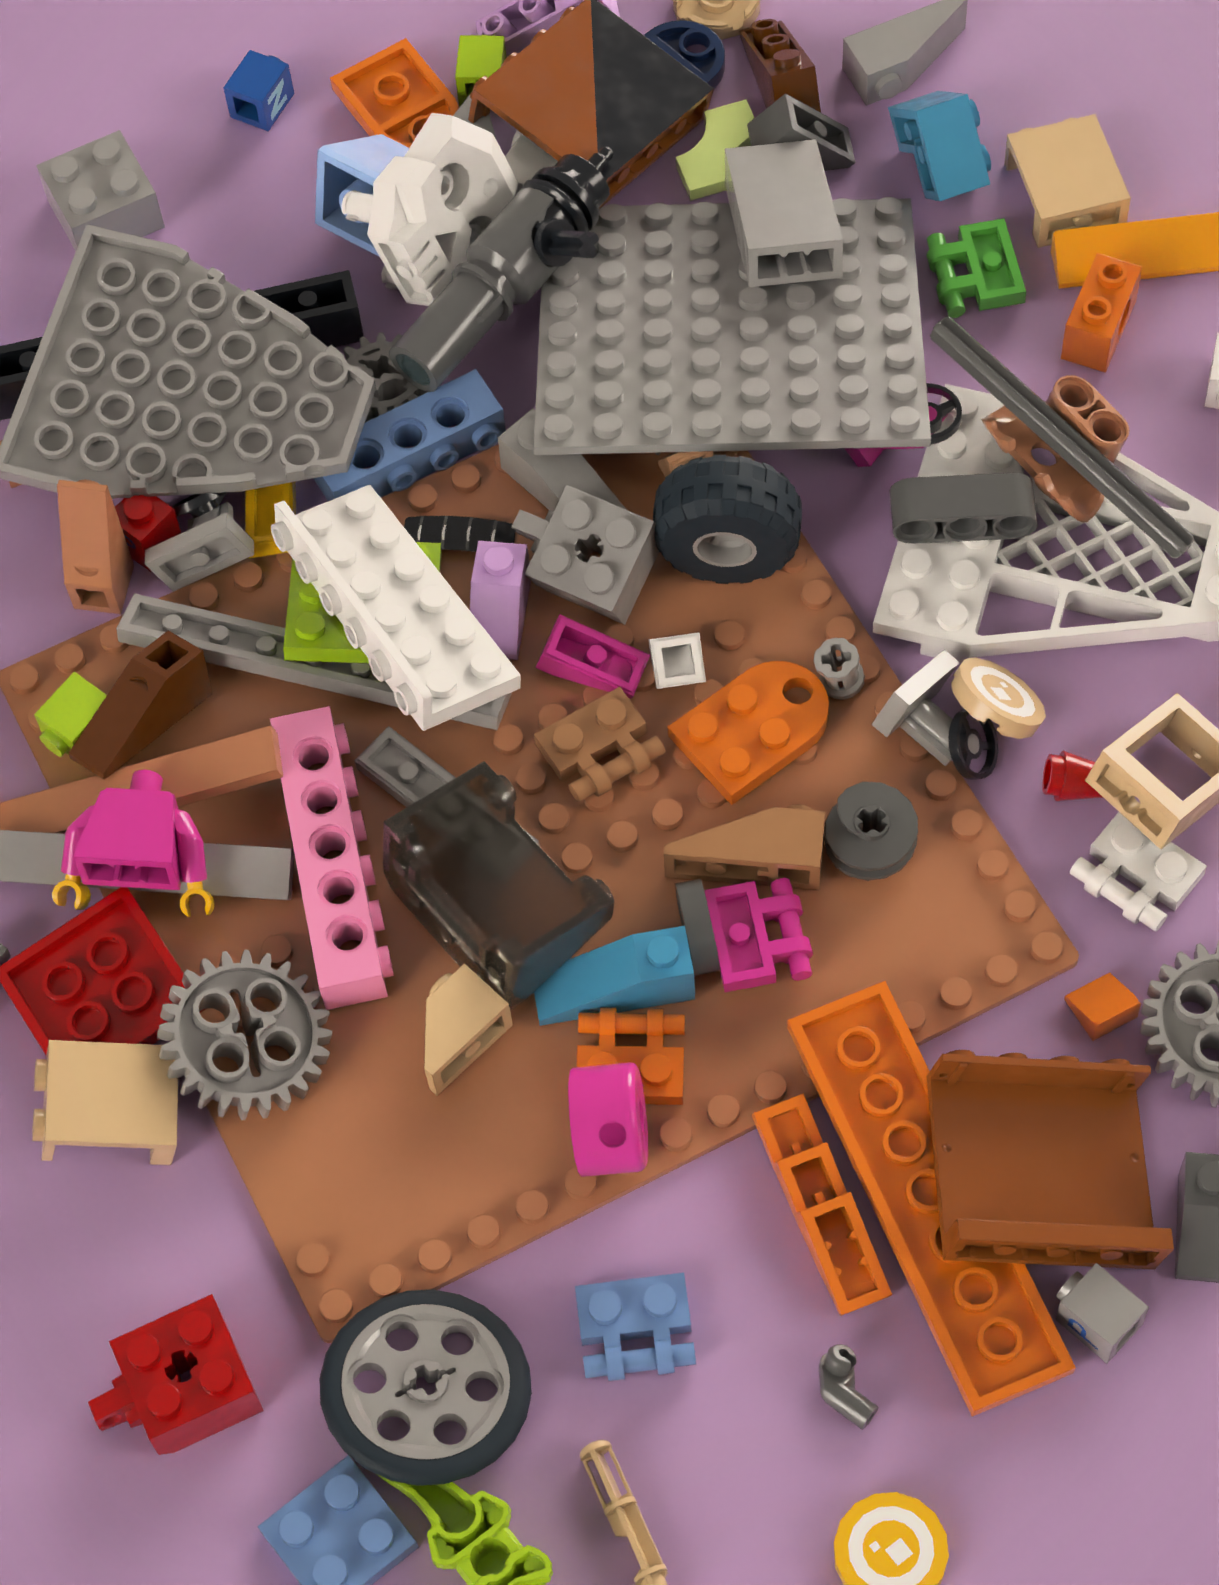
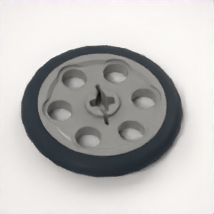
M434 1289L411 1290L387 1296L357 1312L338 1331L325 1354L319 1378L320 1405L328 1429L343 1451L363 1468L391 1481L416 1486L447 1484L472 1476L495 1462L510 1447L527 1418L532 1394L529 1364L521 1343L507 1324L480 1303L460 1294ZM400 1328L408 1329L416 1335L418 1341L409 1350L397 1351L386 1342L389 1333ZM463 1333L471 1339L473 1346L465 1354L453 1355L448 1353L441 1343L448 1334ZM363 1371H377L383 1375L386 1383L376 1393H364L358 1390L354 1384V1379ZM424 1377L428 1383L436 1382L435 1393L427 1395L423 1388L415 1390L416 1379ZM474 1379H488L495 1384L497 1394L488 1401H476L469 1397L466 1392V1386ZM389 1417H398L408 1424L410 1430L404 1438L390 1441L379 1434L377 1430L379 1423ZM455 1421L463 1426L466 1435L459 1443L448 1445L438 1441L434 1435V1430L442 1422Z

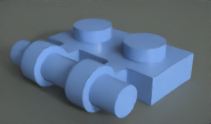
M684 1272L575 1286L582 1346L604 1343L605 1349L604 1354L583 1356L585 1378L608 1376V1381L625 1379L626 1373L658 1370V1375L675 1373L674 1367L696 1365L694 1342L671 1345L670 1338L672 1334L692 1332ZM648 1337L654 1338L655 1347L628 1351L621 1350V1341Z

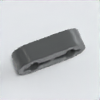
M700 878L675 883L682 926H685L694 976L720 971L718 952L702 880Z

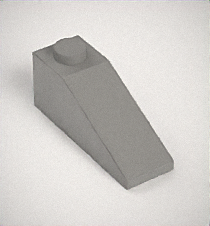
M941 0L843 38L842 69L866 106L882 99H890L896 96L898 93L907 90L965 29L968 0Z
M534 408L498 437L501 469L547 509L555 510L566 485L626 509L581 454L534 455ZM600 548L598 553L602 555L603 550Z

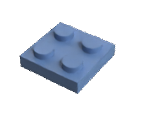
M349 1455L257 1526L300 1585H373L419 1548L416 1540Z

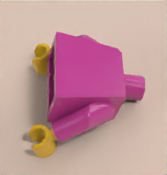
M145 769L135 771L132 775L130 789L106 788L100 791L95 805L89 806L67 828L61 864V872L66 874L65 880L59 882L52 892V898L58 906L66 905L67 893L72 887L76 891L75 910H84L91 900V892L87 885L180 890L182 881L187 883V891L180 899L181 911L187 917H191L189 901L194 895L200 894L206 902V915L209 916L212 913L215 904L214 899L208 891L203 889L202 881L207 879L203 840L190 814L178 809L175 795L169 791H161L163 783L161 775Z

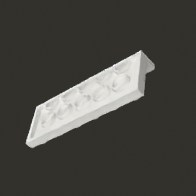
M371 485L296 515L284 500L274 504L275 524L271 525V533L275 544L281 552L287 551L295 561L296 569L303 582L306 584L312 583L319 593L320 601L325 611L330 616L336 615L343 624L349 643L355 649L361 648L368 658L370 668L376 679L380 682L386 681L394 692L395 701L401 712L406 716L411 715L423 731L520 689V673Z

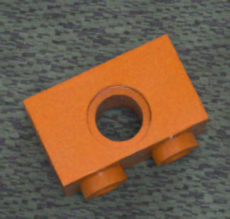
M1099 253L1096 254L1065 325L1061 359L1106 373L1137 300L1142 271L1141 266Z

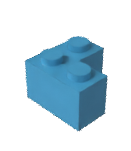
M935 91L888 107L899 151L914 154L926 199L942 201L990 185L988 172L991 171V159L986 147L980 144L976 128L980 125V116L975 102L972 99L969 100L968 94Z

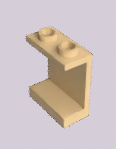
M1096 114L1080 118H1068L1062 122L1036 128H1025L1018 132L1007 134L1004 165L1007 171L1018 168L1035 209L1032 235L1038 248L1052 245L1053 233L1057 230L1127 222L1131 197Z
M49 1040L46 1059H36L34 1091H44L43 1109H34L32 1141H42L41 1160H53L55 1145L150 1148V1164L171 1165L177 1147L178 1078L169 1079L167 1073L169 1066L175 1059H160L159 1054L163 1045Z

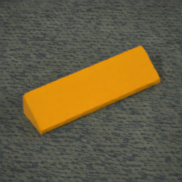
M1219 212L1054 231L1051 256L1058 288L1083 286L1097 253L1141 266L1140 280L1219 271Z

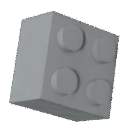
M120 130L36 165L47 200L75 251L86 224L139 237H144L165 228L156 192Z

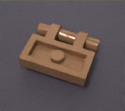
M621 687L612 690L534 734L535 745L561 781L577 772L581 774V778L568 784L570 792L577 802L592 794L598 797L612 789L611 784L631 772L639 774L651 767L650 761L666 752L664 745L656 735L641 744L635 741L647 733V723ZM616 750L621 754L602 766L596 763Z

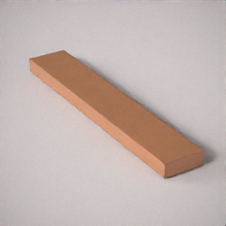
M270 725L116 770L105 780L95 775L1 802L0 830L65 834L67 828L89 806L95 805L100 791L106 788L130 789L132 775L138 770H151L161 775L163 778L161 791H169L174 794L178 807L282 778L283 770L278 733Z

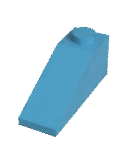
M685 926L632 934L531 974L540 1026L577 1020L579 1012L599 1013L600 1007L616 1008L617 1013L695 1000L694 970Z

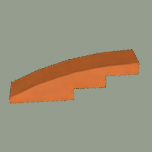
M804 1093L754 1112L752 1118L772 1167L839 1315L842 1316L892 1296L851 1191L848 1193L846 1191L828 1143H823Z

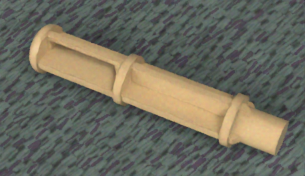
M596 1440L589 1443L581 1450L580 1459L586 1468L615 1536L628 1537L641 1567L634 1577L636 1585H668L665 1580L668 1570L660 1557L638 1508L637 1501L629 1488L612 1450L611 1443L607 1440ZM607 1452L610 1453L627 1491L623 1496L604 1457V1454ZM591 1460L594 1461L611 1499V1502L608 1504L605 1503L587 1463Z

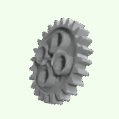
M1219 940L1214 954H1209L1206 948L1199 943L1195 948L1194 960H1191L1180 951L1176 955L1175 968L1166 964L1161 966L1158 976L1160 981L1151 980L1147 995L1150 999H1144L1141 1014L1148 1018L1142 1021L1140 1034L1152 1037L1147 1041L1146 1054H1162L1157 1061L1156 1072L1161 1073L1172 1069L1175 1072L1171 1083L1173 1089L1188 1082L1192 1085L1190 1099L1194 1101L1202 1091L1209 1092L1211 1107L1214 1108L1219 1104V1061L1207 1059L1201 1050L1212 1048L1219 1051V998L1212 986L1209 985L1215 984L1219 990ZM1185 1002H1195L1200 1004L1206 1012L1201 1014L1190 1013L1184 1009L1182 1004Z
M244 950L240 963H233L231 956L227 951H224L220 958L219 967L216 968L207 958H204L199 968L200 976L187 969L182 978L185 988L172 985L168 998L173 1004H163L160 1017L168 1023L159 1025L157 1038L169 1042L161 1046L159 1056L160 1059L164 1060L175 1059L169 1066L167 1076L169 1079L185 1076L186 1079L180 1092L183 1096L196 1089L201 1092L198 1103L200 1109L208 1105L213 1099L219 1102V1117L223 1118L230 1105L237 1106L240 1119L246 1120L250 1107L256 1106L264 1119L268 1118L271 1102L274 1101L285 1112L291 1104L289 1092L298 1098L304 1099L309 1090L306 1081L318 1082L322 1071L317 1065L326 1064L330 1051L322 1046L329 1044L332 1037L331 1030L320 1026L327 1022L330 1013L329 1010L313 1009L318 1004L321 993L320 991H312L305 994L303 989L308 976L304 974L294 980L288 977L291 967L289 961L282 964L278 970L271 968L270 953L264 955L260 964L252 963L249 950ZM232 992L237 993L240 999L241 1018L245 1034L247 1036L254 1035L250 1046V1054L257 1071L260 1073L259 1077H254L251 1074L248 1064V1044L243 1033H236L240 1015L233 998L229 995ZM257 997L267 998L274 1003L277 1009L271 1012L260 1011L253 1006L251 1000ZM206 1008H214L224 1015L225 1020L219 1023H211L203 1019L199 1012ZM274 1045L283 1047L288 1052L290 1058L285 1061L271 1059L264 1049ZM218 1057L231 1058L237 1063L239 1069L234 1072L220 1071L215 1067L213 1060Z

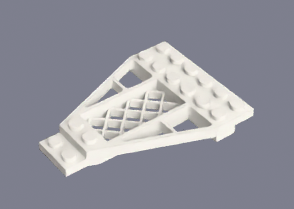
M945 384V387L951 390L961 403V424L958 430L947 440L926 447L918 477L995 473L1024 474V468L1009 453H1005L1000 449L996 440L981 420L1004 405L990 393ZM942 396L940 404L949 400ZM955 408L948 413L942 422L941 428L934 434L944 431L954 422L957 414ZM1118 454L1113 464L1144 492L1171 507L1161 506L1193 535L1194 541L1186 551L1192 560L1174 568L1164 555L1165 551L1105 496L1096 515L1088 522H1084L1095 538L1077 546L1068 534V531L1084 523L1073 518L1057 502L1040 491L1035 485L1034 479L1030 477L1033 481L1036 513L1038 512L1047 527L1023 538H1017V542L1003 549L1004 539L917 544L898 541L873 621V633L921 644L920 654L936 657L945 650L959 663H962L964 659L972 657L1177 637H1189L1207 642L1219 641V512L1125 455ZM1054 513L1066 515L1068 517L1059 521L1057 517L1054 515ZM1102 524L1115 526V528L1106 531ZM1134 534L1143 549L1126 557L1115 542ZM1056 537L1066 552L1048 561L1038 546ZM1198 545L1205 547L1204 553ZM1104 548L1114 563L1096 572L1086 557ZM1027 552L1036 567L1024 570L1012 567L1008 561ZM1152 559L1162 572V575L1145 583L1134 568ZM1075 563L1085 577L1079 581L1060 578L1056 572ZM1199 571L1193 593L1183 578ZM1123 574L1133 588L1125 593L1108 589L1105 582ZM1171 585L1182 600L1175 604L1156 599L1153 593ZM989 592L1056 607L1050 629L986 636L978 635ZM1064 609L1120 621L1119 623L1060 628Z

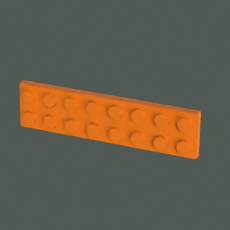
M886 981L789 1019L787 1021V1029L971 1416L978 1415L1073 1374L1076 1367L1025 1264L943 1260L926 1077L930 1071Z

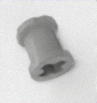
M831 638L824 641L814 654L816 671L820 674L819 679L824 685L827 695L841 700L851 698L859 693L865 680L863 668L859 663L860 658L857 648L845 638ZM835 650H839L841 656L837 657ZM842 666V670L837 672V667ZM842 681L844 687H839L838 682Z

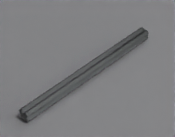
M945 317L933 327L930 337L935 344L1172 558H1178L1190 548L1194 538L1188 530L951 317Z

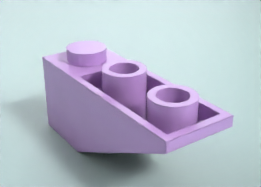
M513 0L476 21L478 35L504 36L506 55L513 52L519 53L530 44L533 37L540 30H548L559 21L567 8L570 6L577 7L584 0ZM597 0L620 17L616 0Z

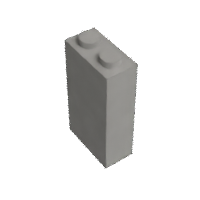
M816 139L726 148L725 187L749 288L843 278V237Z

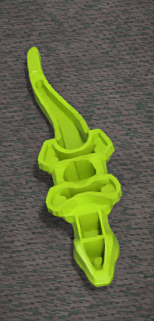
M376 1474L409 1497L427 1517L431 1524L430 1530L427 1532L432 1562L437 1568L443 1570L456 1569L467 1585H545L551 1581L553 1564L549 1557L541 1550L530 1545L523 1547L508 1528L511 1519V1508L505 1501L483 1490L470 1495L453 1482L416 1486L391 1481Z

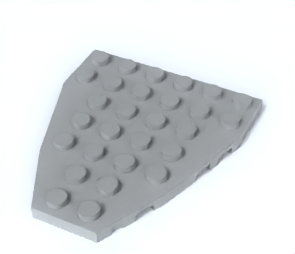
M86 224L1 442L0 479L56 493L59 480L75 482L84 479L92 480L101 485H107L111 498L114 499L130 498L134 495L150 497L241 492L345 473L349 470L376 391L375 380L361 368L350 365L345 360L344 355L334 346L330 345L327 347L313 336L309 326L298 317L249 288L246 291L241 290L226 281L224 273L214 267H211L209 270L191 260L188 252L177 245Z

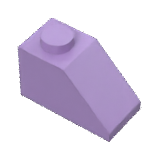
M478 541L471 578L470 611L508 659L518 660L531 580L525 575L530 563L527 544Z

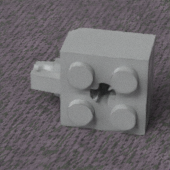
M566 485L555 510H549L545 519L519 510L512 525V529L516 530L519 535L534 541L531 547L534 555L525 575L535 585L624 625L659 553L655 541L656 523L569 485ZM600 548L603 550L600 557L591 556L589 559L592 552H598Z

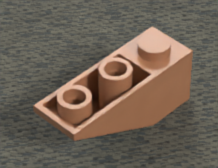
M86 479L77 482L59 480L57 493L64 584L74 609L121 614L134 569V562L108 486Z

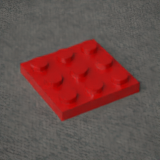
M128 887L118 888L0 966V983L45 1055L47 1054L49 1040L153 1045L160 1040L157 1038L159 1025L168 1023L160 1017L163 1004H173L168 998L172 985L185 988L182 983L184 972Z

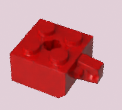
M213 1294L110 1340V1346L122 1375L111 1381L113 1389L88 1401L96 1425L101 1431L128 1421L131 1428L143 1424L149 1441L158 1455L175 1453L264 1411ZM190 1371L192 1378L181 1382V1375Z

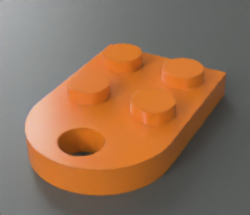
M406 38L330 77L332 90L369 136L382 134L408 148L412 145L431 113L453 116L459 109L453 94Z
M787 661L764 662L746 670L667 727L668 737L721 795L733 805L804 754L820 740L828 723L829 700L826 689L820 679L807 668ZM799 687L806 689L811 694V698L804 703L795 704L789 702L784 697V694L791 688Z

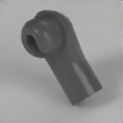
M837 1344L830 1347L820 1360L818 1367L820 1394L826 1404L863 1430L873 1419L879 1407L855 1390L854 1366L857 1362L856 1355L848 1346Z

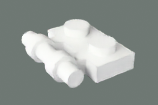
M1118 812L1091 844L1089 854L1101 861L1102 864L1096 867L1083 857H1080L1072 866L1070 874L1085 884L1084 890L1094 897L1098 898L1102 895L1123 909L1122 916L1134 924L1142 922L1157 932L1165 922L1167 914L1155 907V902L1158 900L1173 911H1176L1205 875L1207 865L1172 842L1163 849H1160ZM1120 874L1141 888V890L1135 893L1115 880V878Z

